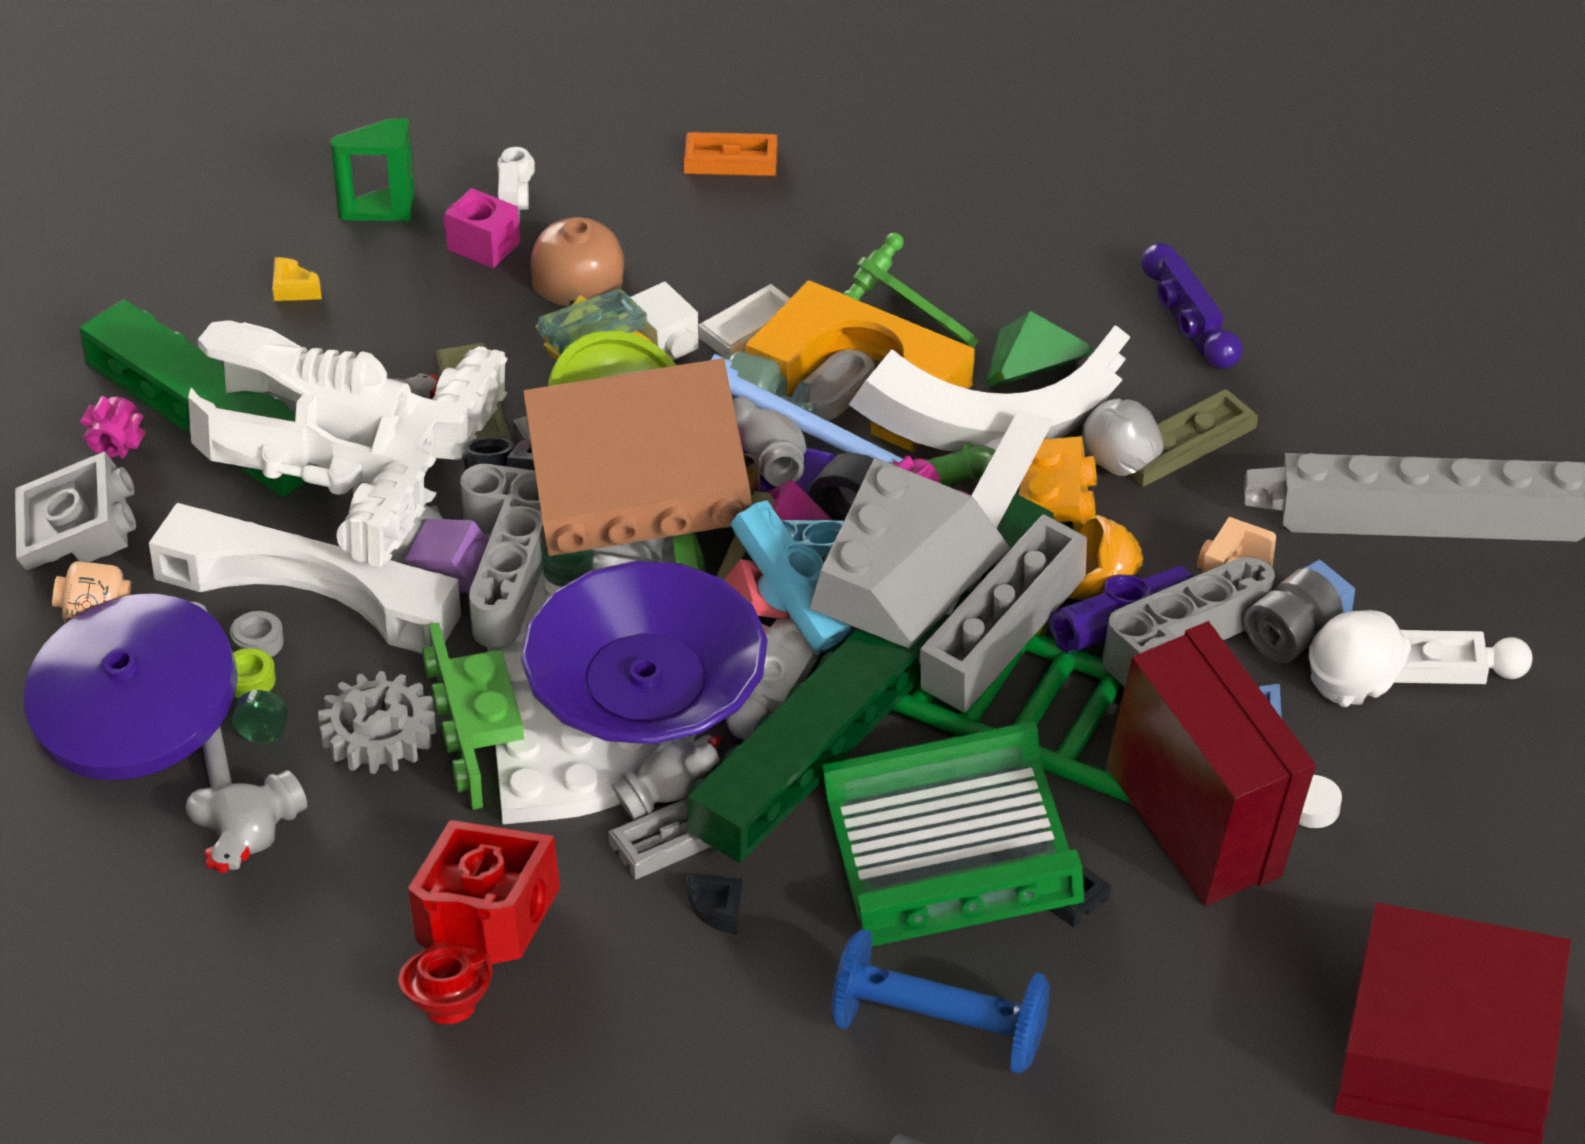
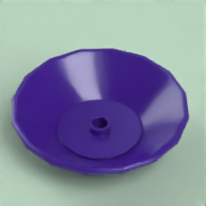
M631 561L591 570L553 592L527 624L520 661L533 697L563 725L608 742L658 744L701 734L740 710L763 678L768 639L754 606L724 579L682 563Z

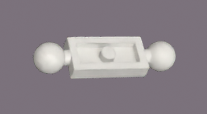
M790 616L788 619H776L772 627L781 631L783 641L773 654L766 655L763 678L740 710L726 718L729 731L739 739L746 740L753 733L760 718L767 714V711L774 712L786 700L791 688L797 682H804L821 656V654L816 655Z
M1400 630L1411 642V649L1406 665L1394 679L1393 683L1486 684L1489 668H1492L1496 674L1505 679H1517L1529 671L1533 659L1532 652L1524 641L1514 637L1501 639L1493 647H1485L1483 632Z

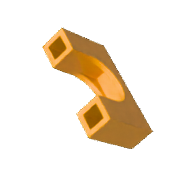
M810 280L746 344V352L771 359L779 364L782 376L787 378L785 398H788L797 389L798 385L831 355L842 350L861 351L872 359L882 362L892 349L917 368L938 379L966 389H970L973 386L975 348ZM871 421L870 434L911 452L920 444L897 435Z

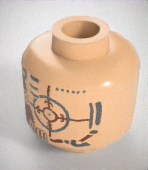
M77 561L70 565L66 577L56 576L52 607L62 608V619L64 623H67L78 614L93 606L112 599L130 596L131 581L123 580V573L117 566Z

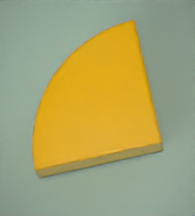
M275 258L272 287L274 301L322 300L320 280L315 272H309L299 267L296 260Z

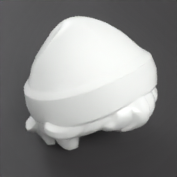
M1364 610L1350 611L1337 615L1329 620L1314 636L1309 647V660L1312 671L1311 680L1318 691L1330 701L1338 703L1342 707H1347L1350 704L1361 705L1367 695L1379 697L1392 686L1394 679L1406 665L1411 642L1401 633L1395 621L1383 612Z

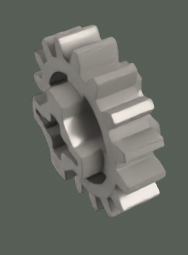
M379 671L374 681H368L363 674H358L357 685L351 687L344 682H340L337 684L339 697L335 695H326L324 697L325 709L318 712L323 748L331 749V757L335 762L347 757L349 770L354 771L362 763L368 764L370 774H376L379 765L387 763L392 771H396L399 768V759L404 757L406 760L414 763L418 760L417 748L430 749L431 747L430 735L436 734L437 730L433 699L431 696H424L423 685L420 683L407 687L406 675L400 674L394 681H387L385 672Z

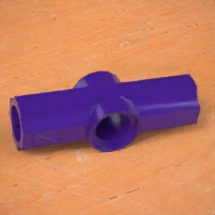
M1180 565L1145 579L1132 575H1116L1107 579L1103 594L1051 613L1049 628L1055 638V645L1066 654L1104 641L1111 613L1193 577V574Z

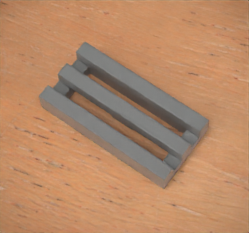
M686 798L608 831L609 845L614 851L619 850L620 860L624 865H630V874L635 880L711 847L688 833V822L680 825L681 822L688 820ZM660 832V834H658V835H655V836H653V837H651V838H648V839H646V840H644V841H641V842H639V843H637V844L632 845V843H634V842H637V841H639V840H641V839H644V838H646V837H648V836H651V835H653V834H655V833Z

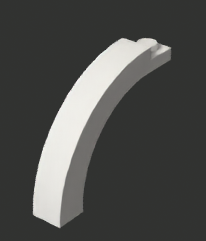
M1115 325L1088 360L1070 376L1042 389L1011 394L986 393L950 384L917 368L891 349L864 382L849 405L871 421L897 435L916 443L950 452L961 450L963 445L968 442L972 443L973 446L984 445L997 450L1018 410L1053 420L1044 439L1062 438L1082 425L1088 415L1097 406L1105 402L1120 384L1122 379L1115 372L1126 358L1119 354V352L1130 339V336Z

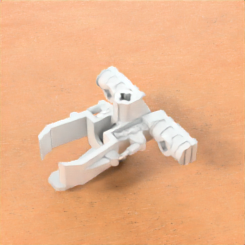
M231 320L212 322L198 338V347L208 357L224 361L226 393L240 391L272 392L297 402L295 422L218 409L213 403L200 398L191 388L188 396L191 443L211 461L259 469L268 478H278L282 474L297 476L307 483L329 487L331 493L338 495L347 493L353 488V498L349 514L337 530L338 544L343 552L346 551L352 556V559L359 562L364 561L368 565L380 568L389 562L392 558V554H390L392 550L399 548L409 531L414 527V519L421 517L426 510V507H424L426 502H431L436 495V492L424 488V476L427 470L431 468L436 458L462 459L465 444L477 438L475 433L484 428L486 422L496 411L497 402L503 401L506 397L505 363L508 358L505 357V352L494 349L493 351L488 350L486 347H477L476 349L469 350L455 369L446 368L443 371L436 387L435 397L431 400L411 393L410 386L407 383L387 378V372L383 365L371 353L362 351L356 357L355 352L344 351L340 355L338 350H327L323 353L322 349L311 348L307 352L305 347L297 345L272 329L245 322L242 324Z

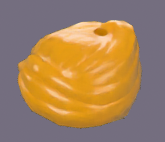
M1100 515L1092 516L1084 524L1079 533L1087 537L1086 576L1068 598L1084 601L1103 594L1107 579L1116 575L1134 576L1139 572L1144 558L1141 553L1142 549L1139 546V542L1131 532L1127 531L1126 527Z

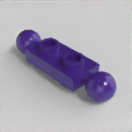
M1156 243L1149 246L1141 257L1142 270L1150 279L1159 281L1157 284L1159 301L1163 308L1169 309L1176 318L1183 336L1191 339L1201 355H1205L1206 360L1213 367L1228 369L1236 365L1242 356V343L1233 332L1221 330L1223 313L1194 273L1170 245Z

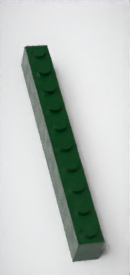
M1015 493L996 529L1012 549L1042 514L1053 519L1054 513ZM996 563L983 574L981 581L970 592L965 591L960 596L952 613L997 565ZM952 613L950 615L945 614L909 649L854 627L849 638L836 651L830 650L825 654L818 669L804 682L799 681L791 688L786 700L772 714L767 713L760 718L753 733L739 746H732L724 755L720 765L706 779L701 778L694 783L686 798L688 833L741 864L824 779L822 765L842 761L921 681V665L918 662L920 649Z

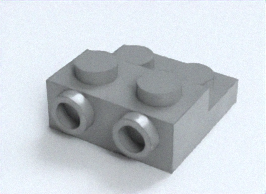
M104 451L15 488L16 559L26 571L70 553H73L79 561L91 562L128 547L127 533L136 529V521L132 510L126 503V498L134 495V485L127 470L124 467L117 468Z

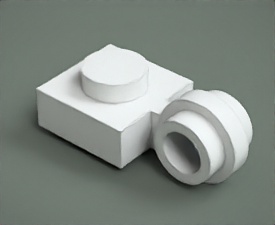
M511 147L502 153L497 162L499 174L498 199L518 206L520 223V210H529L528 182L535 172L533 157L529 155L526 149Z

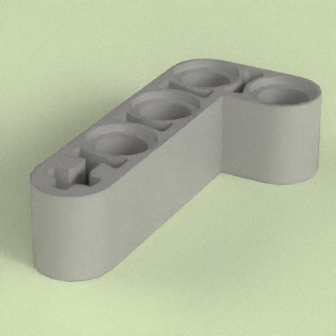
M478 464L465 470L460 480L463 520L474 521L483 533L491 534L470 588L472 635L480 645L489 648H500L515 641L519 635L545 564L548 549L535 471L493 464Z
M1238 558L1117 609L1111 613L1108 621L1102 655L1104 668L1125 686L1132 656L1183 636L1187 629L1209 621L1223 640L1246 631L1244 625L1245 612L1272 591L1275 578L1273 568L1268 563L1257 558Z

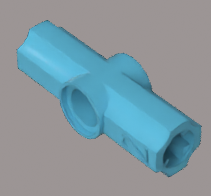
M768 500L754 503L745 511L740 512L730 525L762 573L758 581V590L762 598L773 608L788 612L816 655L828 652L836 645L844 642L853 630L851 625L810 609L820 571L824 565L819 554L808 545L794 541Z

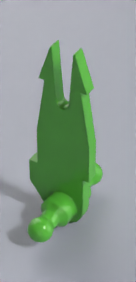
M890 233L880 249L873 250L867 258L861 257L857 263L860 268L853 276L854 284L843 293L844 295L860 301V298L866 291H872L877 283H880L891 293L910 304L955 337L975 348L979 340L974 337V334L887 273V270L892 265L891 257L904 244L903 237L900 234Z

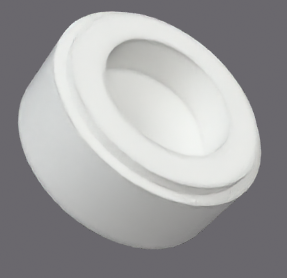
M1313 775L1299 825L1309 828H1322L1336 821L1340 814L1342 794L1339 787L1332 780L1323 776Z

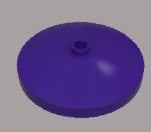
M137 594L112 599L78 614L59 628L43 645L30 667L25 683L24 709L26 718L43 751L54 762L73 773L102 780H125L150 775L190 756L211 738L220 727L229 712L236 693L238 673L236 659L222 627L207 611L198 605L178 597L161 594Z

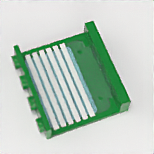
M1035 721L822 765L826 800L860 929L871 932L872 947L1084 902L1082 864L1077 849L1069 850L1040 760L1038 728Z

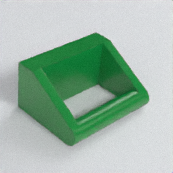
M390 118L331 138L330 146L338 217L342 220L411 221L415 186L409 119ZM350 155H386L389 187L354 198Z

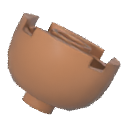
M581 217L566 218L550 224L536 239L530 260L533 289L543 299L561 306H570V301H576L580 295L594 304L612 297L621 288L625 271L623 251L615 234L606 225L593 219Z

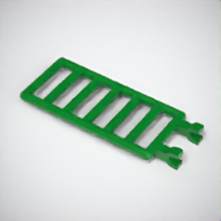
M1036 633L965 713L962 711L956 713L931 703L935 696L921 689V681L917 684L911 695L907 694L892 709L895 712L959 737L997 729L979 721L1025 651L1053 662L1012 726L1033 721L1038 725L1073 669L1100 679V683L1057 751L1055 752L1039 745L1040 760L1043 769L1047 772L1133 805L1108 769L1104 771L1076 760L1120 689L1125 688L1104 668L1102 658L1091 653L1077 650L1066 654L1055 645L1054 639ZM844 642L836 645L831 650L836 651ZM827 652L824 653V655L821 657V659H820L819 662L817 663V669H818V666H819V664H820L822 658L825 656V654H826Z

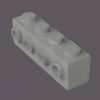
M1042 514L922 646L918 662L921 665V689L965 713L1050 618L1051 613L1056 611L1084 580L1086 576L1087 537Z

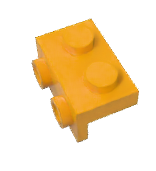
M1082 436L1044 439L1020 483L1019 492L1020 496L1053 512L1054 520L1058 522L1072 521L1073 528L1078 533L1084 524L1092 516L1096 515L1093 490L1088 491L1089 486H1096L1097 484L1094 456H1085Z

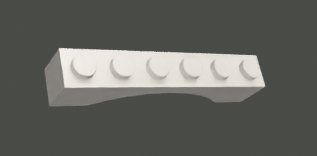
M177 503L149 542L155 580L198 592L250 584L285 585L311 590L336 599L359 612L377 628L387 644L421 654L422 647L431 646L429 624L439 622L445 642L461 617L459 583L456 578L401 564L393 560H389L387 564L382 565L380 568L371 566L367 562H359L352 559V556L346 551L343 552L339 546L213 513L205 509Z

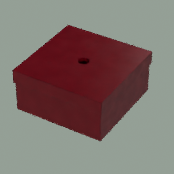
M1209 621L1185 630L1183 636L1132 656L1106 768L1204 906L1255 884L1262 886L1282 877L1315 772L1316 763Z
M1376 902L1369 939L1366 942L1334 1114L1486 1144H1541L1545 1119L1548 1117L1563 1017L1562 1002L1571 939Z

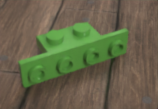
M439 622L429 624L431 646L422 647L427 678L437 677L438 683L432 684V694L437 716L447 714L448 721L442 722L446 751L448 754L457 752L458 760H452L457 792L467 791L472 810L483 808L481 776L474 749L524 740L522 719L502 650L449 659Z

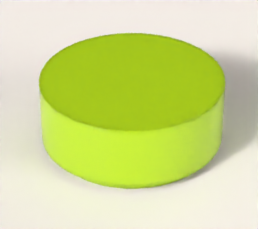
M245 648L233 652L238 671L234 697L253 699L269 692L276 681L272 657L265 651L255 648Z

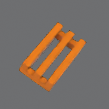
M686 133L684 174L776 176L778 135Z

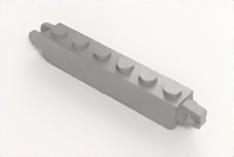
M1285 453L1284 467L1250 469L1246 471L1245 506L1282 511L1283 525L1291 532L1575 542L1585 537V463Z

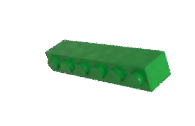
M122 299L79 327L85 364L190 435L188 396L191 388L200 398L213 403L218 409L295 422L296 412L288 408L281 399L273 398L266 392L240 391L226 393L224 365L218 359L208 357L201 349L188 342L181 333L173 332L155 320L149 312L141 311L125 299ZM237 466L283 498L305 483L301 477L282 474L278 478H268L263 475L262 470Z

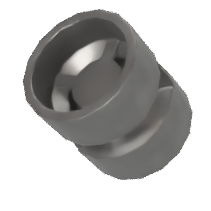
M1308 568L1298 569L1275 587L1274 591H1270L1246 610L1244 616L1245 630L1250 641L1261 654L1277 663H1289L1310 646L1311 640L1314 639V636L1329 620L1343 614L1342 600L1331 582L1319 572Z

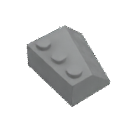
M874 457L820 571L810 609L909 649L948 612L952 603L965 591L970 592L981 581L983 574L995 563L998 564L1011 548L973 496Z

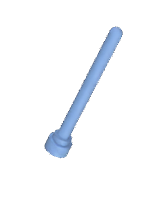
M714 353L711 360L721 359L723 357ZM724 358L732 396L736 398L745 397L752 401L759 409L775 410L797 423L802 431L846 453L854 452L868 455L890 464L894 460L897 462L903 460L855 434L737 376L739 371L730 367L732 362Z

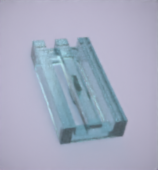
M621 288L539 317L538 332L542 336L548 335V342L553 347L559 345V353L562 354L574 341L594 332L612 330L631 333L645 328L647 313Z

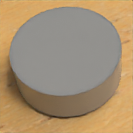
M252 611L245 613L235 619L230 627L231 644L234 652L245 648H255L263 650L273 657L283 647L282 623L278 617L269 612Z

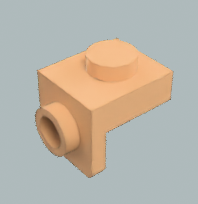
M1229 517L1214 541L1207 539L1199 553L1197 568L1203 570L1202 573L1243 557L1257 558L1273 567L1276 534Z

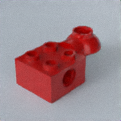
M453 820L448 822L408 888L415 941L424 947L425 950L412 956L402 966L398 978L405 998L420 1011L425 1012L431 1021L439 1024H454L469 1018L474 1012L476 1004L489 988L493 974L491 964L520 959L560 890L554 836Z

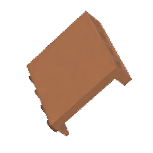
M724 358L523 390L542 522L549 556L731 527L730 523L740 512L752 506L750 486Z

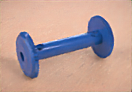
M860 930L850 937L838 966L832 993L831 1016L838 1028L847 1029L850 1026L860 1001L863 999L1014 1037L1010 1062L1011 1071L1019 1074L1031 1066L1042 1039L1048 1013L1050 985L1043 974L1035 973L1032 976L1023 999V1004L870 966L872 953L871 932Z

